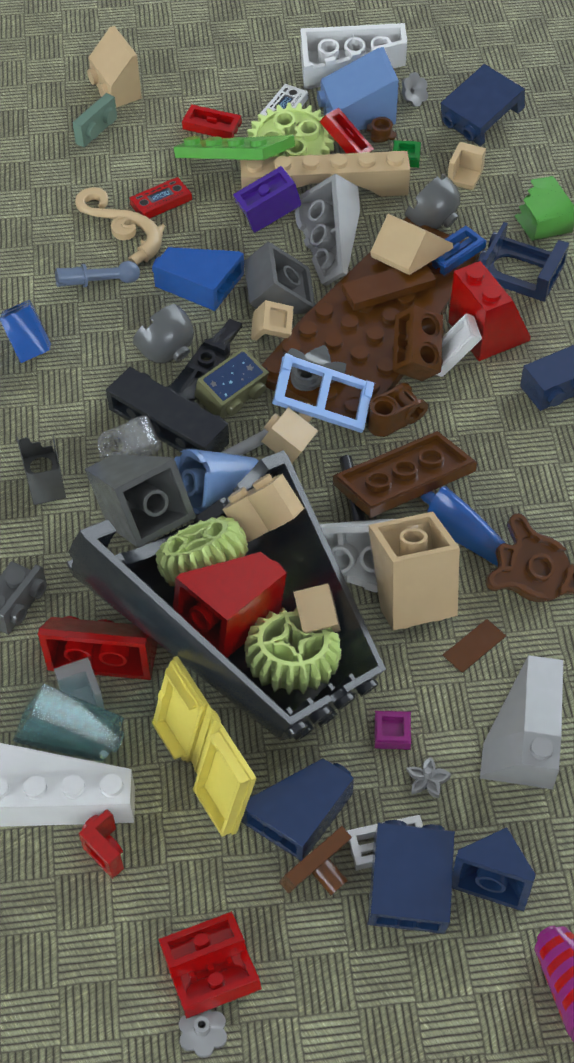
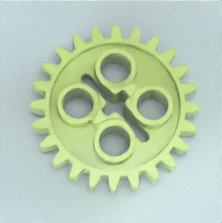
M287 103L286 108L282 109L278 104L276 106L277 111L274 112L267 108V116L258 114V121H252V129L247 130L248 137L294 135L295 146L272 157L328 155L330 151H334L335 139L319 122L323 118L321 117V110L319 109L312 113L311 105L306 109H302L301 103L296 108H292L291 103Z

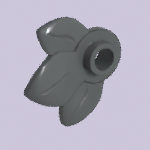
M325 345L317 347L305 355L294 348H291L287 353L293 355V357L341 373L346 371V363L331 362L329 351ZM291 367V383L298 390L311 391L320 386L322 376Z

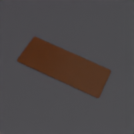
M486 619L446 651L443 656L463 673L502 641L506 635Z

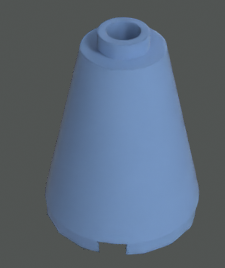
M184 449L180 451L182 452L181 456L174 458L195 515H199L221 498L225 497L228 499V496L233 493L232 491L237 487V484L259 462L254 457L198 449Z

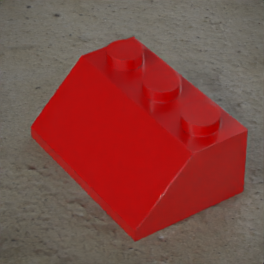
M65 616L63 618L50 617L39 628L38 637L48 671H54V668L88 657L94 675L151 680L158 643L133 623H115L107 619L97 621L82 620L74 616Z

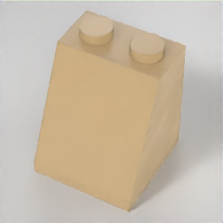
M428 512L370 524L369 536L380 608L392 630L406 629L411 626L458 616L460 547L435 513Z

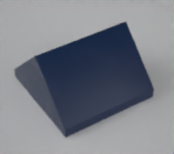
M506 827L458 850L453 868L452 889L524 912L536 874Z

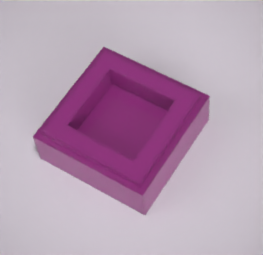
M375 711L374 749L411 750V712Z

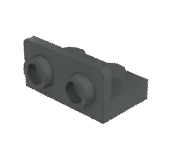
M11 561L0 575V631L9 635L16 625H20L23 622L27 610L35 599L38 600L42 597L47 586L43 567L36 564L30 570Z

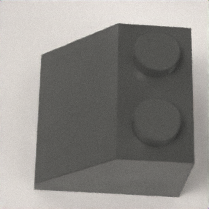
M267 241L244 261L249 304L255 309L265 300L294 306L293 314H305L316 305L309 267L274 244Z

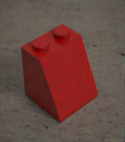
M481 261L454 271L448 323L453 327L466 313L475 317L482 339L470 351L478 361L530 341L531 336L514 301Z
M262 552L180 573L175 577L173 609L219 652L228 658L245 644L250 626H255L258 617L266 619L269 611L279 614L287 572L277 561L271 560Z

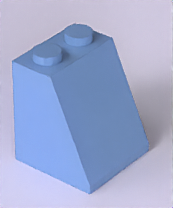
M384 47L371 51L321 79V91H317V101L319 107L324 108V116L339 108L358 130L367 129V125L378 117H386L393 124H396L399 80Z

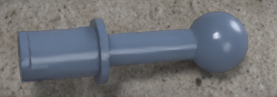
M124 261L114 268L87 269L85 264H81V267L55 269L57 287L71 285L87 287L88 281L120 279L122 282L131 283L140 277L139 266L133 261Z

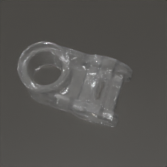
M148 416L136 417L126 424L105 431L100 435L97 443L100 461L113 454L149 456L158 451L162 446ZM113 446V448L117 451L112 452V450L108 447Z

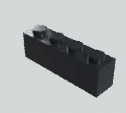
M129 367L106 389L109 410L179 452L184 449H198L221 453L229 444L228 423L222 417L202 409L196 402L189 401L178 395L172 388L159 384L146 373H141Z

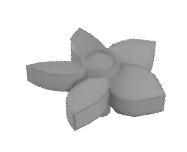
M431 757L424 761L423 769L419 767L407 768L408 774L416 779L412 784V795L420 793L427 788L431 796L439 798L440 784L445 783L451 777V773L445 769H436L435 762Z

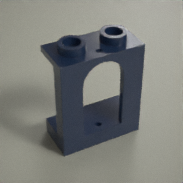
M503 222L498 233L493 232L491 235L488 250L481 252L478 262L481 261L502 288L545 302L565 266L569 243L558 240L554 249L550 252L507 238L508 223ZM502 257H511L542 267L543 269L537 278V284H533L499 272L494 267V262Z

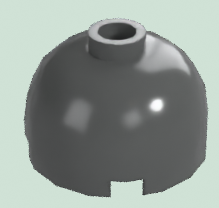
M442 173L441 179L438 176L434 178L416 196V207L413 209L409 205L405 216L418 226L426 225L439 229L444 225L446 228H449L459 217L456 213L460 206L461 198L458 188L446 174Z
M171 304L150 317L153 323L147 329L142 325L133 337V344L148 360L155 363H169L173 360L180 362L190 353L189 346L194 337L193 323L180 306Z

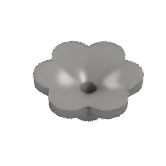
M417 72L409 74V77L403 79L402 95L405 101L410 102L413 107H418L428 99L427 81L425 78H420Z
M211 1010L187 1019L185 1015L182 1016L179 1020V1029L182 1032L180 1036L181 1047L185 1051H195L196 1055L200 1058L209 1057L213 1053L214 1048H221L227 1042V1033L224 1030L226 1025L225 1016L219 1011L211 1012Z

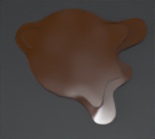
M520 513L512 515L507 521V527L514 544L502 543L496 548L498 568L487 575L485 579L487 588L491 591L512 590L533 602H547L562 595H573L574 565L569 563L568 557L564 552L566 548L550 536L539 534L533 530L524 515Z

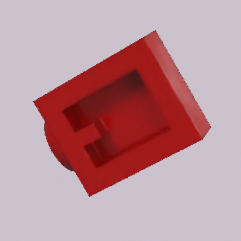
M107 809L102 814L89 818L83 825L82 831L79 832L83 849L113 879L124 870L121 859L123 850L117 841L110 836L115 831L116 825L113 814Z

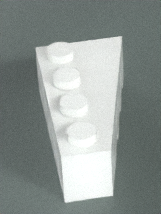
M405 23L301 28V62L304 90L320 87L322 78L380 47H384L393 68L405 66L407 53Z
M0 743V827L85 824L89 818L94 815H100L107 809L113 814L115 823H134L135 785L131 769Z

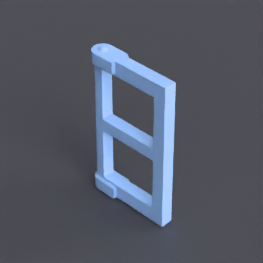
M285 353L282 357L272 404L286 409L289 407L293 411L362 433L365 428L374 382L365 381ZM291 367L322 376L316 406L285 397ZM331 380L361 389L355 419L325 410Z

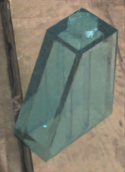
M43 684L24 709L12 741L103 761L111 751L117 752L122 743L124 732L120 731L124 717Z

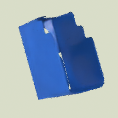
M31 300L2 311L0 322L20 363L50 350L51 342Z

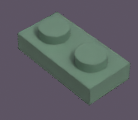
M108 93L104 94L72 122L77 145L87 146L103 130L114 123L117 119L114 96Z

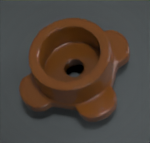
M386 117L375 118L367 125V131L371 133L370 139L373 142H386L396 138L397 134L392 130L393 123Z

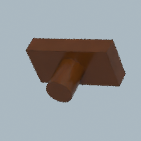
M341 826L286 873L279 883L290 894L313 874L329 895H333L348 880L330 858L347 844L352 838L351 835Z

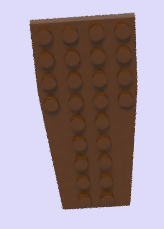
M405 217V218L403 219L404 221H406V222H408V223H411V224H413V225H415V226H418V225L414 224V223H413L410 219H408L407 217ZM426 225L418 226L443 239L450 236ZM369 252L303 316L292 329L291 336L284 338L265 360L262 366L269 372L265 386L275 391L282 357L291 348L297 349L305 355L311 350L325 345L329 351L331 362L346 363L344 374L374 382L370 402L374 397L393 389L404 376L393 372L395 315L413 305L444 315L447 310V304L451 299L454 271L473 264L475 260H479L480 252L446 275L440 273V268L435 269L432 267V262L428 263L427 266L436 278L435 287L353 311L342 292V284L394 269V267L372 258ZM290 372L285 397L316 406L320 386L311 391L298 390L291 383ZM337 381L330 383L325 410L355 419L361 389Z

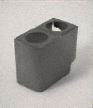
M54 434V450L51 445L42 447L40 442L32 443L28 437L20 440L17 437L33 505L66 498ZM45 457L52 461L53 466L49 471L33 473L30 469L32 461L37 458Z

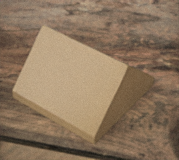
M387 214L370 253L372 258L410 275L453 249V243L425 229Z

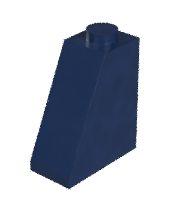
M322 758L250 797L241 822L302 861L311 852L352 796L354 777L341 764H332Z

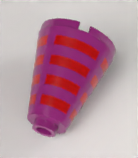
M549 926L538 934L534 950L567 1034L574 1042V934L564 926Z

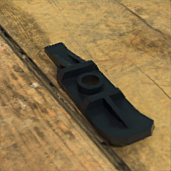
M229 318L214 337L204 340L180 375L168 387L185 399L195 401L197 399L194 396L197 380L228 359L230 356V343L242 328V323ZM210 358L211 360L203 361L202 359Z

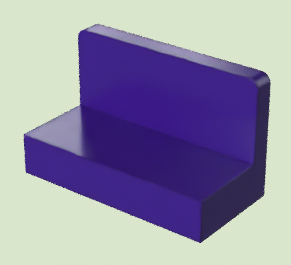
M282 166L233 194L235 202L246 215L250 228L254 233L300 207L302 204L295 182Z

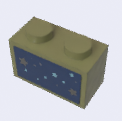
M243 347L199 378L194 396L211 414L222 418L227 415L233 416L242 408L243 403L250 398L255 400L266 390L265 384L269 372Z

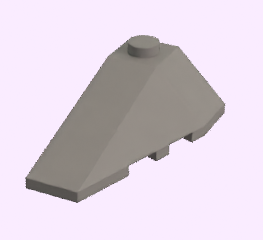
M337 174L330 176L299 195L302 204L295 209L296 224L298 229L304 233L305 239L303 241L312 252L313 265L321 284L324 286L347 275L360 215L358 186Z
M527 656L483 743L480 779L553 789L560 765L563 660Z

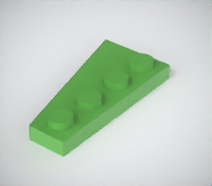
M294 135L234 138L210 137L200 140L199 136L184 138V143L175 146L174 153L175 158L265 160L294 147L295 139Z

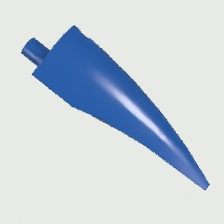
M444 486L437 494L430 491L421 496V499L429 505L427 513H435L455 542L498 567L495 551L505 541L467 503L448 487Z

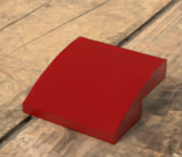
M232 911L158 939L186 1019L262 989L259 976L248 954L245 940Z

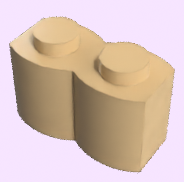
M267 474L252 484L253 489L247 491L245 487H242L228 496L230 503L222 510L227 517L238 521L240 528L242 527L245 532L247 542H250L268 531L291 521L304 507L283 474L273 478L270 474Z

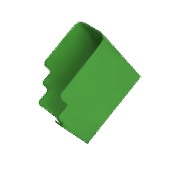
M554 176L531 179L534 187L528 189L530 195L524 198L525 204L519 206L521 214L514 216L529 238L535 241L572 233L574 229V204L565 194Z

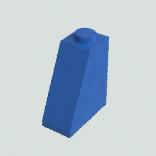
M168 247L160 257L155 259L152 266L155 287L215 311L243 277L244 253L227 250Z

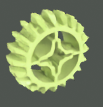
M220 516L217 519L211 517L206 521L200 520L194 525L178 530L176 535L170 536L167 542L161 544L160 549L156 552L157 568L165 581L170 586L175 587V577L180 573L245 556L248 552L245 532L234 518Z
M283 607L279 614L269 611L266 619L258 617L255 626H250L247 641H245V661L247 667L250 668L252 677H259L262 686L271 683L274 692L280 688H285L288 695L293 689H299L304 695L307 687L318 690L320 682L328 684L331 675L336 673L339 660L341 659L339 634L333 632L332 628L307 634L304 633L297 607L293 612H287Z

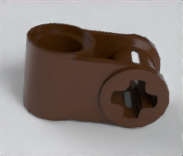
M401 383L371 400L367 423L368 430L378 437L389 436L393 432L420 420L427 412L428 404L423 399H418L412 393V387L408 383Z

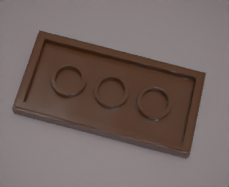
M436 431L333 475V485L366 515L372 518L475 472L477 462L440 432Z

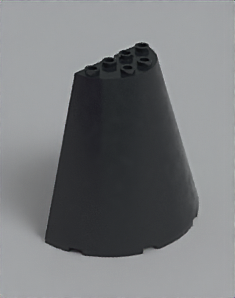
M284 450L260 459L232 492L234 493L242 487H245L247 491L253 489L252 484L267 474H270L272 478L283 474L304 507L291 521L247 542L248 552L245 556L262 552L271 560L277 561L287 572L281 609L283 607L287 612H293L297 607L294 597L295 591L329 584L341 631L335 632L339 634L341 659L339 660L336 673L331 675L328 684L320 682L318 690L307 687L303 695L299 689H293L288 695L285 688H280L274 692L271 683L262 686L259 677H252L250 668L247 667L245 644L226 658L173 609L175 587L170 586L164 577L161 576L157 568L156 552L160 549L161 544L167 542L170 536L176 535L178 530H183L189 525L198 523L200 520L206 521L211 517L217 519L220 516H224L227 518L222 509L230 501L225 497L219 499L196 516L193 523L176 529L142 547L114 555L107 549L112 537L116 533V529L109 519L78 532L68 552L72 560L67 561V566L73 576L174 657L178 656L184 665L280 741L288 738H294L296 741H299L314 729L313 724L318 723L322 727L338 715L335 709L341 710L356 698L355 695L357 693L362 697L378 686V682L375 679L386 670L294 467Z

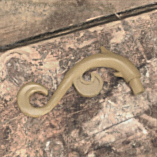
M98 187L86 188L76 195V208L81 213L113 219L110 228L112 235L116 239L130 240L136 235V226L146 233V241H140L141 245L137 248V252L128 257L129 261H133L138 265L143 261L148 262L158 253L161 248L164 224L157 226L147 216L137 212L105 209L109 201L106 191ZM92 200L99 201V208L89 207L86 203Z

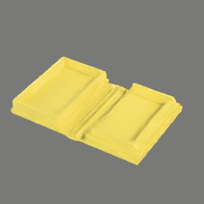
M175 656L170 661L169 667L165 670L162 687L158 693V703L152 725L173 759L181 757L183 761L192 762L197 774L193 791L222 837L230 833L234 835L238 831L257 778L225 730L216 711L211 708L180 658Z

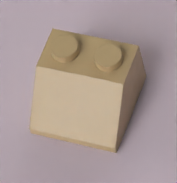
M115 26L109 27L88 57L90 69L87 70V74L91 84L98 87L101 97L106 93L115 97L117 108L142 99L137 54Z

